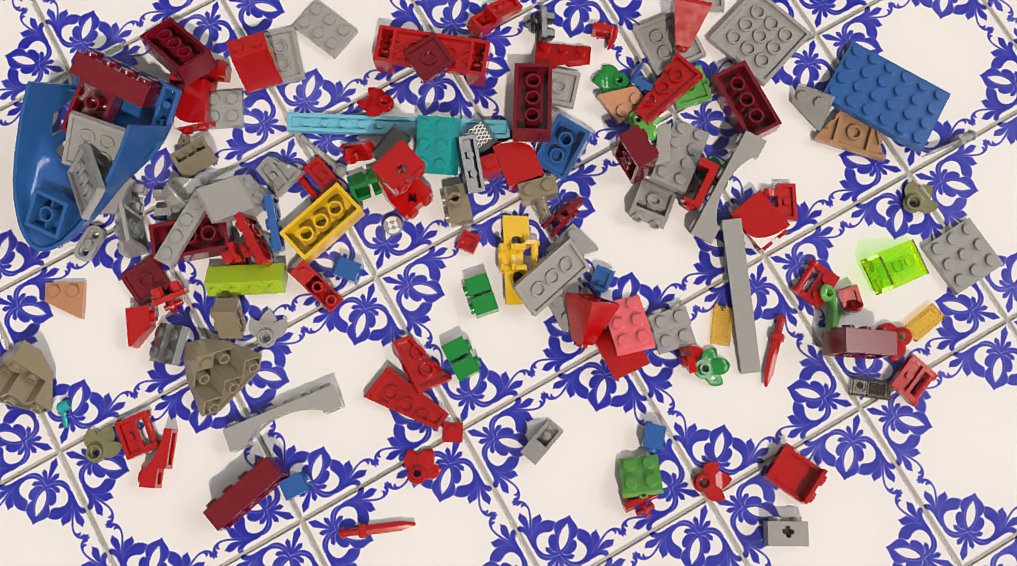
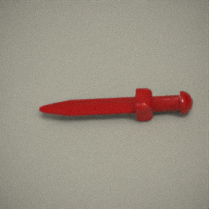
M778 315L775 318V330L769 335L768 340H771L764 369V387L768 386L774 374L780 344L785 339L782 331L787 319L783 315Z
M393 521L370 525L361 523L356 528L345 529V527H342L339 530V536L342 539L357 535L359 538H367L368 535L402 531L415 526L416 523L409 521Z

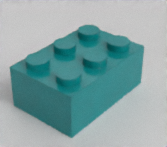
M418 115L415 153L424 161L426 166L425 173L458 176L459 156L455 138L461 136V118Z

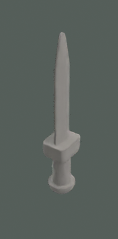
M969 130L967 134H958L950 140V143L936 148L921 157L934 154L950 146H953L955 149L959 148L969 140L974 141L977 138V133L974 130Z

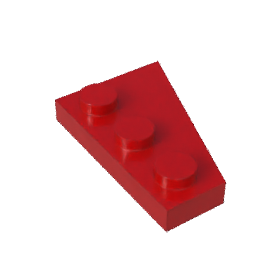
M410 335L392 342L391 346L417 395L452 380V377L448 373L446 374L440 368V365L433 361Z

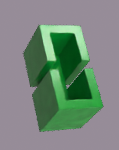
M372 168L367 169L366 174H363L361 171L346 177L356 203L372 197L368 187L370 184H372L375 196L382 193Z
M487 273L464 280L465 285L462 287L465 296H470L472 303L468 305L472 315L476 314L478 319L499 312Z
M460 336L441 346L450 364L466 355L468 356L451 365L460 383L480 372L479 367L482 365L477 356H472L470 350L473 348L468 339L464 340Z

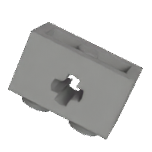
M769 516V520H763L764 545L809 547L808 521H801V517H789V521L781 520V517ZM789 529V533L783 534L782 530Z

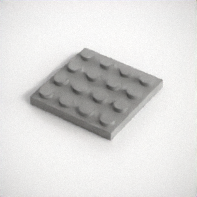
M744 0L709 37L708 41L735 64L745 60L758 83L764 87L810 38L812 33L772 0Z

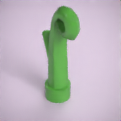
M824 284L820 289L821 298L827 301L825 332L830 331L831 327L839 326L843 310H838L835 290L828 284Z

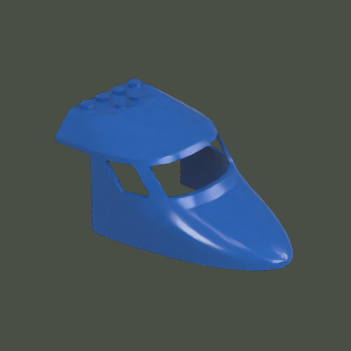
M104 55L105 58L111 60L112 57ZM122 62V66L137 69L140 71V75L144 77L150 76L157 79V83L162 85L155 105L151 107L140 108L123 99L113 124L126 128L111 169L105 181H103L106 191L90 219L85 220L81 218L67 174L70 166L63 164L61 156L57 153V148L65 141L67 132L60 129L52 136L53 115L67 102L69 108L80 78L74 76L72 84L28 81L22 102L14 151L13 200L19 228L30 247L37 251H51L70 242L89 226L123 185L157 153L170 131L180 101L182 90L178 86Z

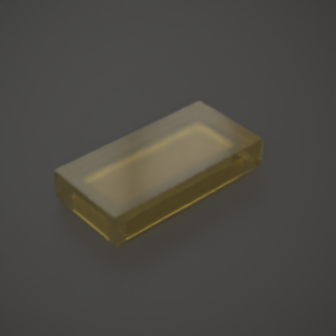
M931 303L903 327L909 329L912 333L913 341L918 342L946 317Z
M713 306L710 344L730 346L733 309L731 307Z

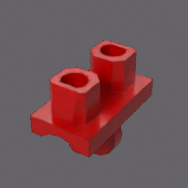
M371 139L353 141L352 143H344L339 146L344 151V161L349 165L355 164L358 161L371 160L373 158L371 152L375 150Z
M231 241L227 243L228 249L220 252L223 261L226 264L229 263L230 266L239 263L247 265L249 261L245 258H250L254 255L252 249L245 242L238 245Z
M179 279L168 283L172 292L169 295H165L162 286L150 290L154 300L151 302L153 307L169 301V304L163 306L164 310L172 309L174 313H178V306L184 304L183 299L176 301L175 298L189 293L188 288H184Z
M622 494L623 509L625 513L641 507L635 511L637 517L644 514L646 518L651 517L649 511L654 509L655 506L653 502L648 505L646 503L658 498L659 494L648 495L644 499L640 497L637 499L635 497L623 498Z

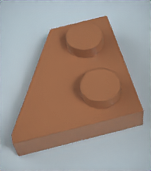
M636 86L599 94L596 98L618 125L628 117L630 112L636 110L644 96Z
M46 283L45 302L80 319H85L87 283Z

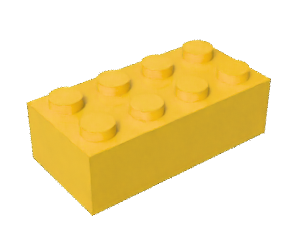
M336 182L280 231L279 234L309 265L364 217L365 213Z

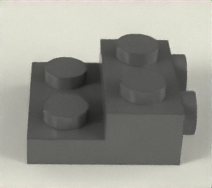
M160 323L155 330L156 339L149 351V361L179 366L189 327Z

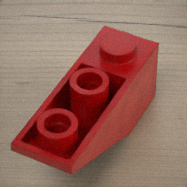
M301 257L286 270L330 313L344 300Z

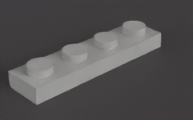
M195 192L154 259L172 269L206 215V211Z

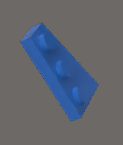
M274 194L263 195L262 207L267 212L268 217L265 219L267 230H270L271 233L269 238L270 248L274 249V252L285 251L284 238L279 234L283 230L282 226L278 225L281 213L276 203L279 202V197Z

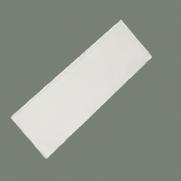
M671 123L658 127L656 148L658 149L659 157L655 165L669 161Z

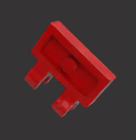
M777 183L775 189L765 188L764 191H761L767 199L775 198V208L787 222H796L798 220L796 183Z

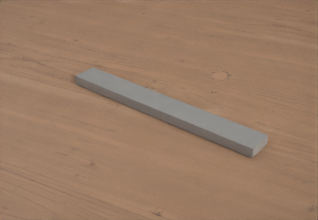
M741 218L722 220L741 374L761 372Z

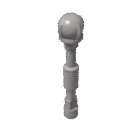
M304 135L300 136L299 141L311 148L313 153L322 160L329 163L337 177L346 175L347 168L344 164H336L327 157L324 151L319 147H315Z

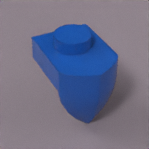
M643 61L634 68L628 80L637 85L639 90L647 92V90L651 91L655 82L639 75L645 63Z
M598 264L590 281L592 290L595 293L607 292L616 271Z

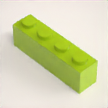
M275 263L269 267L259 264L211 266L207 268L204 285L209 297L286 293L288 274L285 263Z

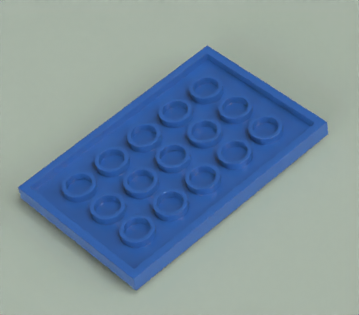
M854 41L848 46L823 91L835 96L832 103L834 108L850 115L918 154L927 143L951 93Z

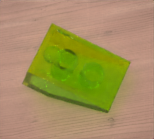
M913 239L860 260L876 296L929 274Z

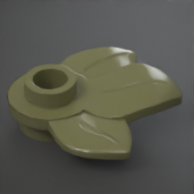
M914 180L907 183L904 188L903 208L909 213L919 211L928 214L935 211L939 204L930 200L933 186L923 185L918 187ZM909 202H913L914 207H912L909 204Z
M112 426L102 429L99 433L88 429L84 436V444L87 447L86 458L88 461L99 463L105 458L115 457L121 451L122 445L120 442L115 441L116 433ZM98 449L99 455L96 457L94 452Z

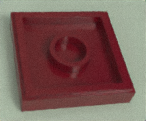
M435 33L403 52L404 57L424 84L456 65L454 59Z
M152 254L119 276L139 306L147 305L153 301L150 290L162 286L164 292L170 289L168 283L171 280L163 268L153 262Z

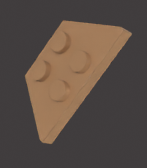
M842 111L813 139V141L880 162L886 159L885 154L882 152V138L879 131Z

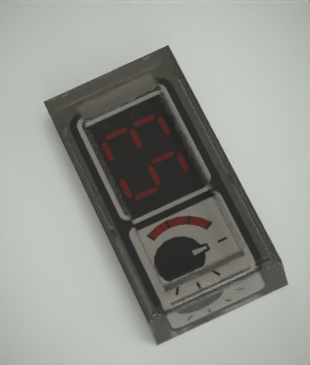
M851 376L849 396L890 401L891 387L888 385L890 381Z

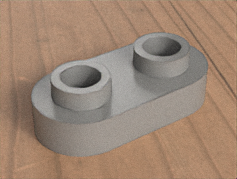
M97 225L89 226L75 246V257L84 262L91 261L106 238L105 231ZM98 233V238L94 239V236ZM89 250V253L85 255V251Z

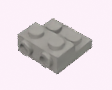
M642 179L628 216L635 222L643 221L648 223L653 229H664L676 195L669 189Z
M680 303L669 306L667 311L662 312L661 309L650 312L651 316H648L647 320L659 355L697 343L685 305L680 306Z

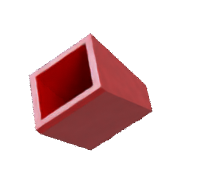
M263 31L226 42L232 63L247 94L283 83L275 52Z

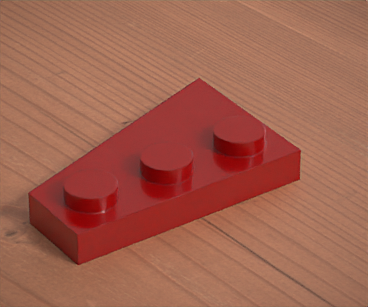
M537 42L534 63L553 64L552 69H556L559 65H566L567 67L590 65L591 47Z
M242 212L233 215L236 220V227L245 236L244 242L254 253L253 258L255 262L266 267L274 264L268 246L260 239L263 236L262 231L255 226L258 223L256 217Z

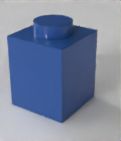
M340 256L339 260L335 261L332 268L335 277L355 285L358 284L364 270L362 264Z
M648 422L645 423L640 447H645L646 452L655 454L657 450L661 451L667 427Z
M298 472L278 482L286 501H291L312 490L310 486L312 484L311 478L304 472Z

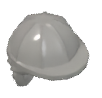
M207 171L200 172L192 179L185 177L168 179L163 188V200L172 208H184L195 190L208 183L212 173Z

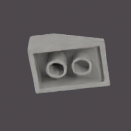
M251 174L236 175L195 190L212 224L236 221L233 215L238 212L257 217L263 211L262 200H264V197Z
M119 203L114 217L115 225L113 226L114 233L119 240L117 244L119 253L128 259L151 253L144 218L125 204Z

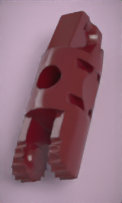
M577 197L572 203L568 200L541 227L545 229L554 221L558 226L552 229L549 234L553 238L580 213L578 209L583 205L584 201L580 197Z

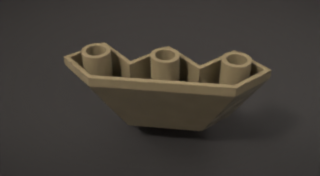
M200 339L185 343L183 360L186 379L200 415L203 417L220 412L259 372L262 355L227 340Z
M26 340L14 344L0 356V403L43 414L51 411L53 408V371L42 351Z

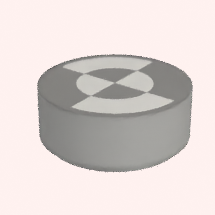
M389 216L384 221L383 226L387 234L395 236L401 233L403 223L399 217Z

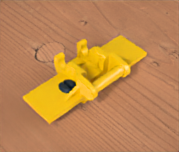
M503 215V243L498 244L499 273L503 274L505 279V305H524L511 286L529 271L526 264H523V252L531 247V268L539 262L538 246H540V241L530 240L529 216ZM513 237L519 238L520 241H521V244H519V243H514V244H512V241H511L512 238H513Z

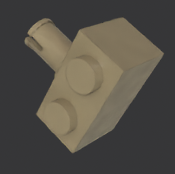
M182 136L185 141L184 143L181 138L178 139V144L181 148L169 155L176 168L185 178H190L218 162L203 136L193 142L190 141L188 136Z
M554 174L517 184V192L522 208L536 204L540 219H545V215L546 218L552 216L547 201L557 199L559 196Z
M464 183L443 187L444 193L441 194L443 205L447 204L448 211L445 212L446 222H450L452 228L473 224L468 194H465Z
M232 295L227 296V298H215L214 305L210 308V316L214 319V329L218 332L219 338L243 339L246 321L239 296Z

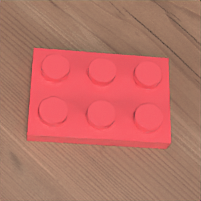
M636 295L614 300L613 302L620 304V306L608 323V328L617 356L655 348L656 344L640 296Z

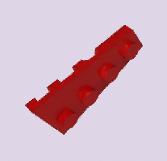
M676 52L673 60L665 67L661 77L656 80L651 91L646 94L636 108L635 114L649 126L703 78V74Z
M387 366L364 395V398L436 430L439 429L449 416V413L423 393L417 395L413 386L389 366Z

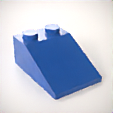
M559 113L551 127V142H543L537 153L542 169L565 181L587 148L595 130L565 113Z

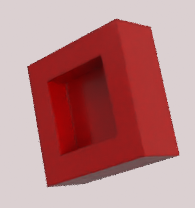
M464 229L456 248L474 255L481 236Z
M443 422V442L463 443V423Z

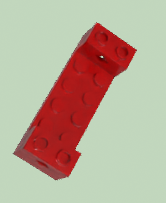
M379 25L373 56L376 70L395 74L396 66L412 68L404 57L403 52L434 32ZM435 33L456 63V65L443 73L466 76L467 85L485 87L491 55L490 41Z
M402 139L371 167L386 201L406 222L409 219H414L423 206L426 207L433 201V191L420 179L425 173V163ZM410 198L416 199L417 201H410Z

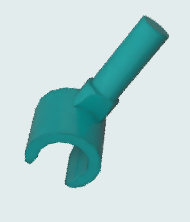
M64 400L56 405V409L61 413L65 429L69 428L66 411L72 409V405L69 400Z

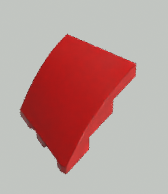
M603 330L594 344L614 381L650 364L644 351L617 356L608 330Z

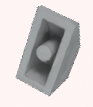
M548 419L522 449L521 453L536 465L564 431Z

